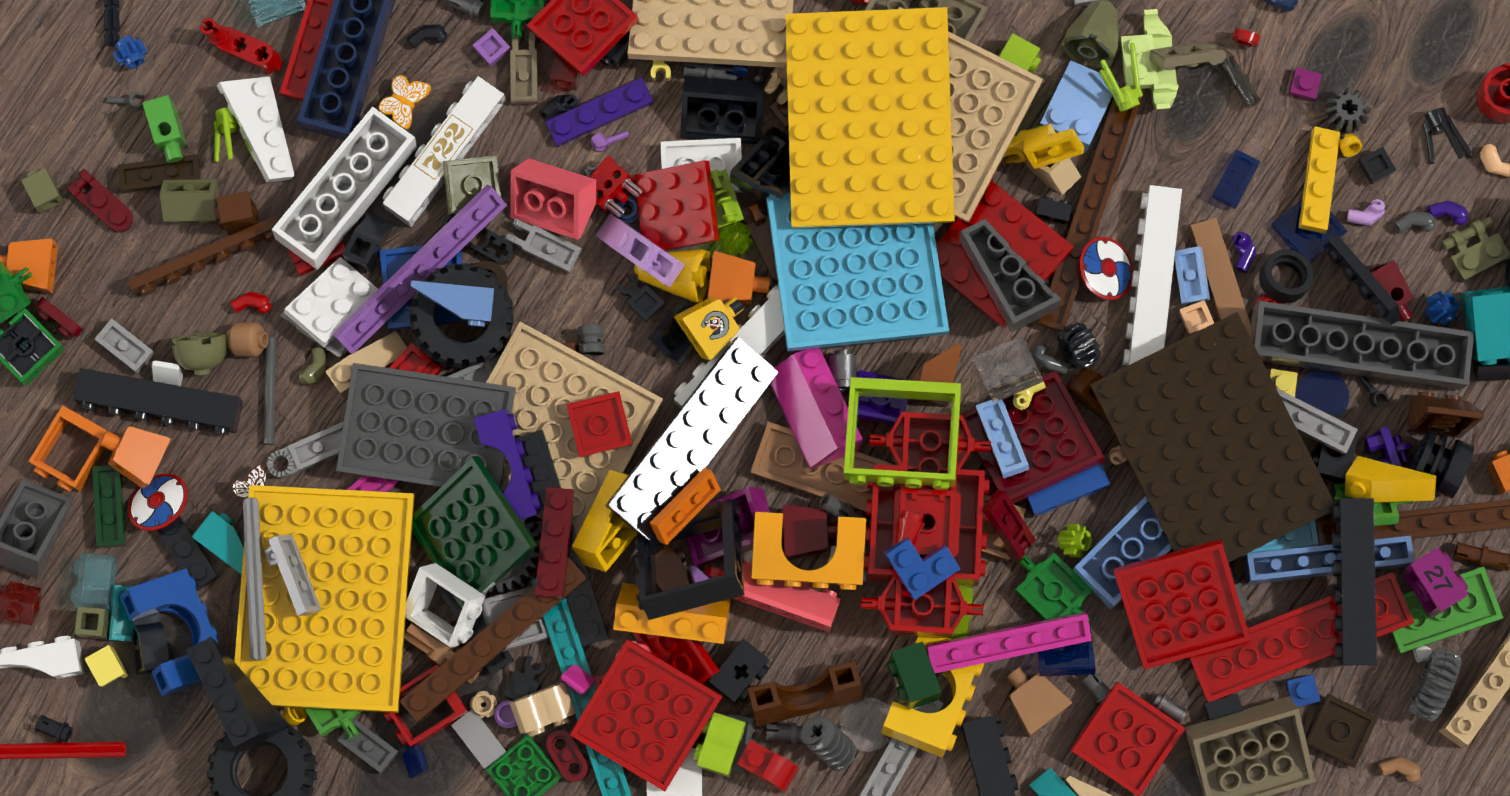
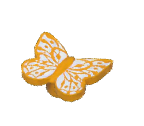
M399 75L392 82L393 94L380 102L379 110L384 115H392L397 125L404 130H408L412 123V111L415 103L422 101L429 95L431 86L420 81H413L409 84L405 76Z

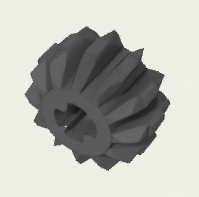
M1348 87L1344 89L1343 94L1337 90L1333 94L1334 98H1328L1326 104L1329 107L1325 109L1324 114L1331 116L1327 121L1329 125L1337 124L1335 127L1336 131H1340L1342 127L1345 128L1346 134H1350L1352 128L1360 131L1362 124H1367L1369 121L1366 114L1370 113L1371 107L1364 106L1368 101L1367 97L1358 98L1360 95L1359 90H1356L1352 95ZM1344 107H1348V111L1352 112L1351 115H1348L1347 110H1343Z

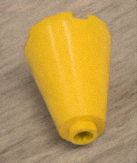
M698 249L667 252L685 264L671 287H668L635 264L634 271L640 281L694 303L702 302L707 295L710 280H706L707 271L711 272L712 258L709 251Z

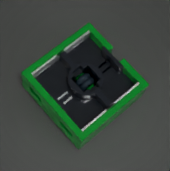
M24 308L9 322L11 326L5 332L0 330V361L23 385L27 386L66 349Z

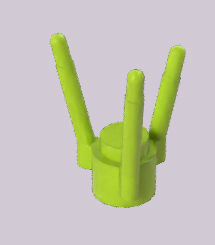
M1130 43L1134 82L1133 90L1130 85L1119 88L1106 61L1103 59L1100 62L1104 70H1100L1099 74L1112 94L1120 112L1140 105L1138 98L1143 96L1140 88L1134 43Z
M227 107L215 112L216 121L213 122L215 129L214 162L216 163L219 161L221 133L225 136L228 159L232 160L233 153L230 134L236 132L237 127L239 130L241 128L235 116L231 115ZM244 139L245 144L249 150V153L251 154L252 149L247 139Z

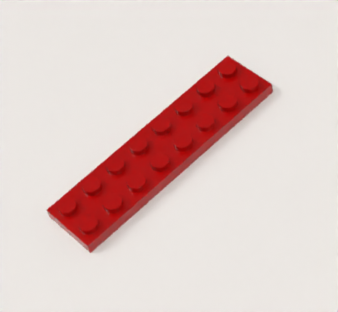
M1391 572L1376 578V638L1414 624V620L1394 573ZM1333 595L1249 627L1248 631L1251 641L1189 657L1207 702L1221 699L1334 655V644L1338 643V632H1334L1333 618L1334 615H1337V604L1333 603Z

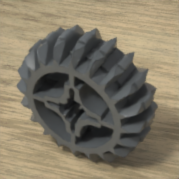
M1438 647L1429 655L1410 700V711L1418 718L1432 722L1438 718L1445 707L1457 681L1462 662L1461 657L1455 654L1454 651Z

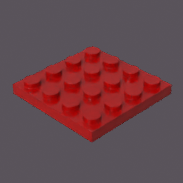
M991 180L969 223L958 218L936 243L941 279L1002 329H1005L1007 324L959 241L961 231L986 219L1008 242L1009 247L1018 256L1020 255L1027 262L1028 267L1044 281L1048 280L1074 250V246Z
M1221 539L1114 569L1144 670L1251 641Z
M627 639L570 735L661 790L666 791L721 700L722 695Z

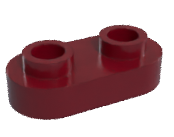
M41 297L35 304L39 308L36 313L48 323L51 319L57 322L59 326L56 329L70 339L72 335L77 338L84 330L44 297Z
M564 730L552 732L547 738L546 747L562 776L569 782L583 780L588 773V764L574 739ZM558 740L566 742L564 749L558 750L556 748ZM574 763L580 767L579 772L576 774L571 773L569 770L570 766Z

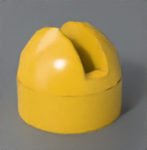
M1345 134V137L1339 140V149L1345 157H1352L1360 152L1362 143L1356 135Z
M285 707L282 717L290 726H296L306 719L307 712L304 708Z

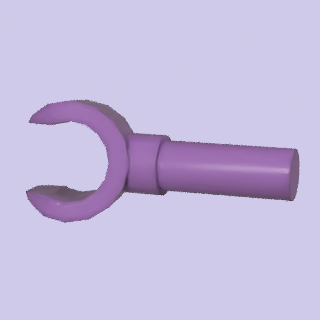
M625 131L605 138L602 132H599L591 138L592 141L590 143L596 151L602 152L610 144L628 138L629 133Z

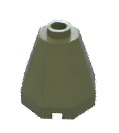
M1107 0L1093 1L1067 29L1061 49L1077 63H1080L1082 58L1089 61L1088 67L1102 68L1100 62L1104 59L1108 67H1110L1118 48V10Z

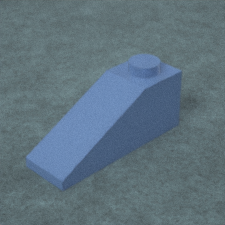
M411 280L412 289L462 320H469V326L485 327V322H491L494 288Z

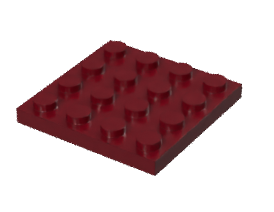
M1057 371L1042 377L1046 388L1033 394L1031 402L1026 409L1021 410L1014 406V394L1002 399L1028 462L1029 470L1003 479L992 449L990 452L976 451L996 490L1005 491L1013 504L1105 462L1104 455ZM976 408L960 414L963 415L972 438H975L977 441H988Z

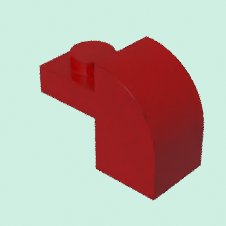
M752 740L749 741L737 763L738 766L760 777L762 781L784 793L787 792L799 770L798 766L786 758L773 753Z

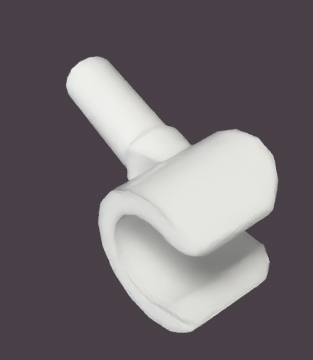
M1422 646L1413 649L1417 663L1428 660L1429 655L1432 654V650L1429 647Z

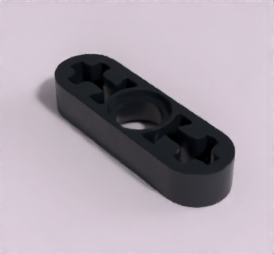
M456 214L447 215V216L444 218V220H443V227H444ZM485 227L480 231L486 236V240L482 245L476 246L471 241L465 245L467 248L498 265L508 264L514 256L511 243ZM491 239H494L492 242L493 246L499 249L506 246L508 255H501L498 258L497 252L489 247Z

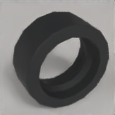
M1284 249L1278 250L1269 256L1260 269L1259 282L1265 294L1274 301L1284 304L1294 303L1300 300L1312 285L1314 273L1312 265L1305 256L1297 251ZM1278 264L1292 267L1299 274L1301 284L1293 289L1281 286L1273 278L1272 268Z

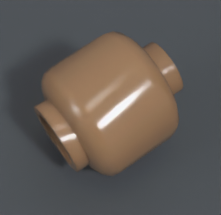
M236 322L226 334L227 347L237 357H258L264 348L267 347L269 341L267 332L257 322Z

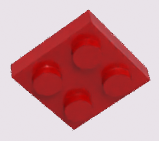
M620 391L566 404L579 458L633 445Z

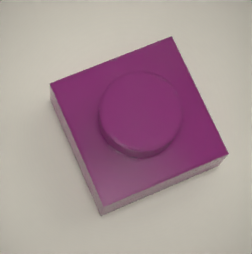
M1296 67L1289 95L1314 102L1317 97L1322 74Z

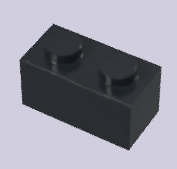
M1043 196V198H1039L1035 216L1067 225L1072 205L1067 201H1053V198Z
M1507 358L1497 359V364L1481 365L1480 361L1475 360L1474 374L1476 380L1510 379V362H1507Z
M1231 694L1221 699L1207 702L1203 706L1207 720L1243 711L1238 694Z

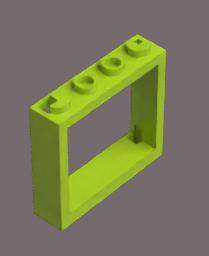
M851 377L844 480H848L849 483L854 485L877 482V485L884 487L893 486L894 483L905 484V487L921 488L922 485H932L937 490H947L949 487H955L961 383ZM859 396L952 401L948 473L854 468Z

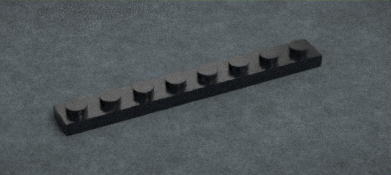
M539 430L517 437V440H522L526 455L522 456L525 467H530L533 482L530 483L533 492L538 494L541 504L539 511L543 521L546 487H562L544 430ZM572 522L568 558L575 563L587 577V580L569 594L567 600L581 645L584 647L609 639L587 567L581 563L572 548L577 537Z

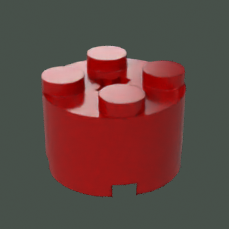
M1505 63L1492 69L1481 82L1477 92L1478 109L1480 112L1484 113L1489 119L1499 123H1510V63Z

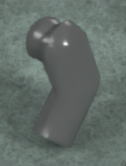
M1042 344L1035 345L1034 352H1031L1032 359L1049 371H1057L1061 375L1067 373L1069 363L1048 356L1049 348Z

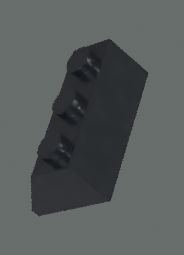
M685 76L682 93L680 138L698 140L741 138V143L757 144L761 137L765 82Z

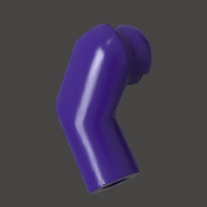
M1444 201L1427 207L1428 213L1434 218L1449 215L1453 217V222L1456 225H1463L1468 221L1467 209L1453 201Z
M1237 232L1233 236V242L1240 257L1235 268L1240 272L1247 273L1256 254V248L1248 234Z

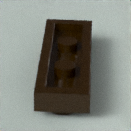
M198 154L183 156L182 160L174 163H168L165 158L118 165L120 191L122 193L161 188L163 180L202 179Z

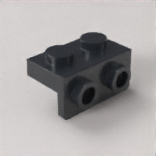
M682 297L647 338L666 358L677 364H681L688 358L691 351L695 348L674 318L677 314L692 307L689 301Z

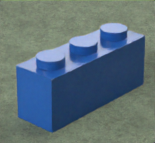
M1101 463L1024 499L1033 518L1105 490L1109 487L1110 482Z

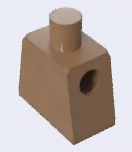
M1019 667L1007 676L1016 688L1008 696V700L1028 737L1072 704L1070 699L1040 672L1029 679Z

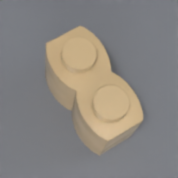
M565 683L554 684L509 702L520 734L528 733L530 737L544 732V726L553 723L554 727L570 722L569 716L575 714Z

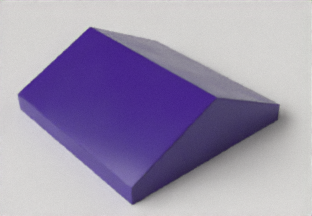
M862 370L858 372V378L904 380ZM859 396L857 417L894 425L901 412L906 411L908 399Z

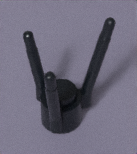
M1445 108L1434 109L1425 115L1427 123L1422 126L1426 134L1431 164L1435 163L1432 131H1434L1435 135L1446 134L1459 159L1463 158V154L1456 140L1468 157H1473V153L1453 124L1450 115H1447Z

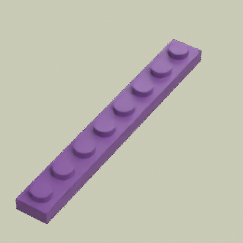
M487 184L333 333V336L349 353H355L414 296L416 290L411 288V280L423 281L435 270L443 268L507 204Z

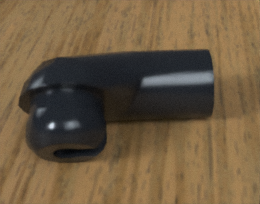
M573 94L557 95L539 110V115L543 120L548 121L556 113H565L576 108L578 99Z

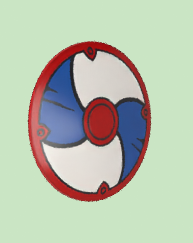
M1108 237L1094 238L1084 246L1080 254L1079 269L1086 287L1095 296L1104 300H1116L1124 296L1131 287L1133 275L1132 261L1125 248L1117 241Z
M173 474L153 476L150 484L144 489L138 487L130 499L128 515L131 522L137 528L144 531H155L170 525L180 516L186 506L188 499L186 484L180 477Z

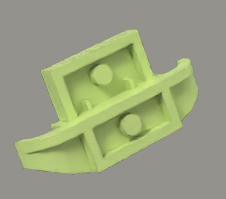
M1157 9L1144 10V35L1121 36L1120 38L1125 86L1130 85L1131 89H1134L1130 56V43H1134L1140 88H1150L1155 110L1170 109L1179 87L1176 70L1161 69L1150 60L1151 49L1171 47L1172 35L1160 20Z

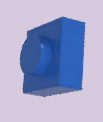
M1314 674L1285 682L1288 694L1297 707L1321 701Z

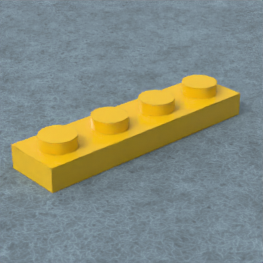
M1316 126L1312 129L1299 221L1300 229L1323 234L1328 230L1340 140L1339 131Z

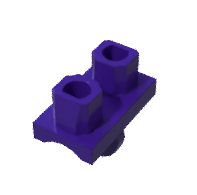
M1388 426L1379 428L1374 434L1364 439L1368 453L1381 450L1384 459L1379 460L1380 462L1401 467L1400 461L1401 463L1409 461L1406 451L1413 448L1412 443L1403 444L1401 435L1394 436L1392 440Z

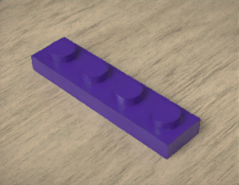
M640 78L545 122L556 146L559 147L652 105L654 102L643 78Z

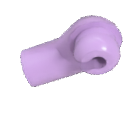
M1375 199L1363 211L1348 209L1346 222L1366 226L1372 225L1384 215L1385 204L1382 200Z

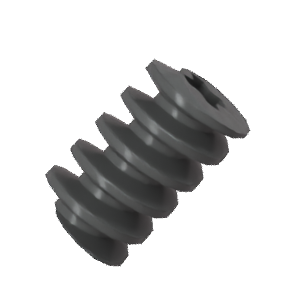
M817 716L805 723L801 731L803 743L823 760L829 768L834 771H841L852 763L856 754V747L853 741L833 724L830 719L824 716Z

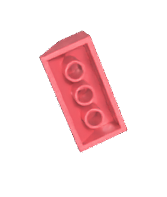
M744 561L745 595L732 599L830 633L841 599L836 597V592L822 588L821 592L811 589V584L801 581V587L784 586L785 580H774L773 585L757 584V579L751 578L752 562Z

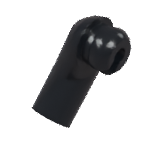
M440 24L422 25L406 39L415 49L426 39L434 38L435 42L440 44L447 39L448 34Z

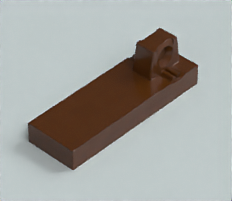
M762 198L741 208V212L752 240L773 282H776L777 274L768 210Z

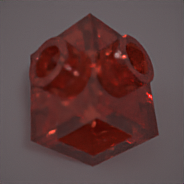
M9 581L5 590L0 591V619L32 626L41 610V588Z

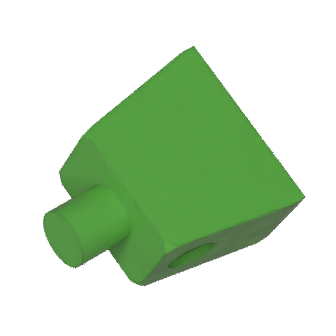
M169 95L142 102L156 147L160 152H165L168 163L182 160L183 156L180 147L186 146V140L177 107Z

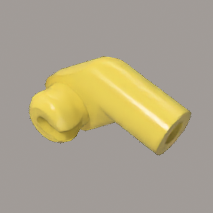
M1041 376L1039 377L1042 382L1014 394L1013 404L1016 408L1026 409L1031 402L1033 394L1046 388Z

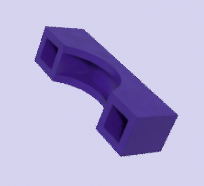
M507 409L474 418L481 445L499 449L510 463L511 480L503 492L504 496L520 520L538 515L537 509L541 508L537 492H531L529 483L533 482L530 467H524L521 456L526 454L522 440H516L514 430L518 429L514 413L509 414Z

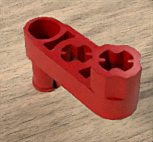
M212 18L202 20L206 27L200 24L201 32L207 35L208 40L223 53L254 65L267 74L279 71L282 67L281 55L269 44L233 28L217 24ZM241 43H242L243 45H244V43L247 45V47L245 48V50H243V49H241V50L238 49V47H239V45H240Z

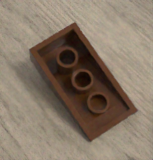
M1418 392V395H1414L1409 401L1407 431L1426 434L1432 428L1437 430V435L1444 433L1450 437L1461 438L1484 418V413L1471 402L1461 400L1462 397L1457 395H1446L1445 398L1434 397V393Z

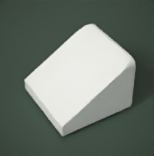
M153 361V381L181 386L184 370L179 364Z

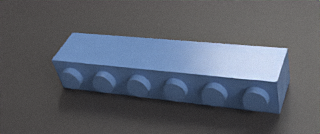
M1411 536L1375 539V571L1405 568L1415 562ZM1332 544L1248 553L1242 558L1246 585L1333 576L1332 562L1337 560L1336 549L1332 548Z

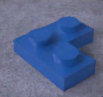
M906 537L884 552L914 600L960 570L959 565L945 545H942L922 559L910 539Z

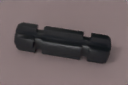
M104 0L106 8L104 9V30L106 32L104 34V43L106 46L115 47V44L120 40V35H118V32H120L119 11L117 9L119 8V0Z

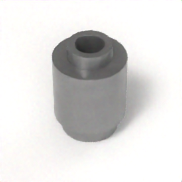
M836 350L834 355L829 356V369L839 390H850L851 377H857L856 355L850 354V350Z

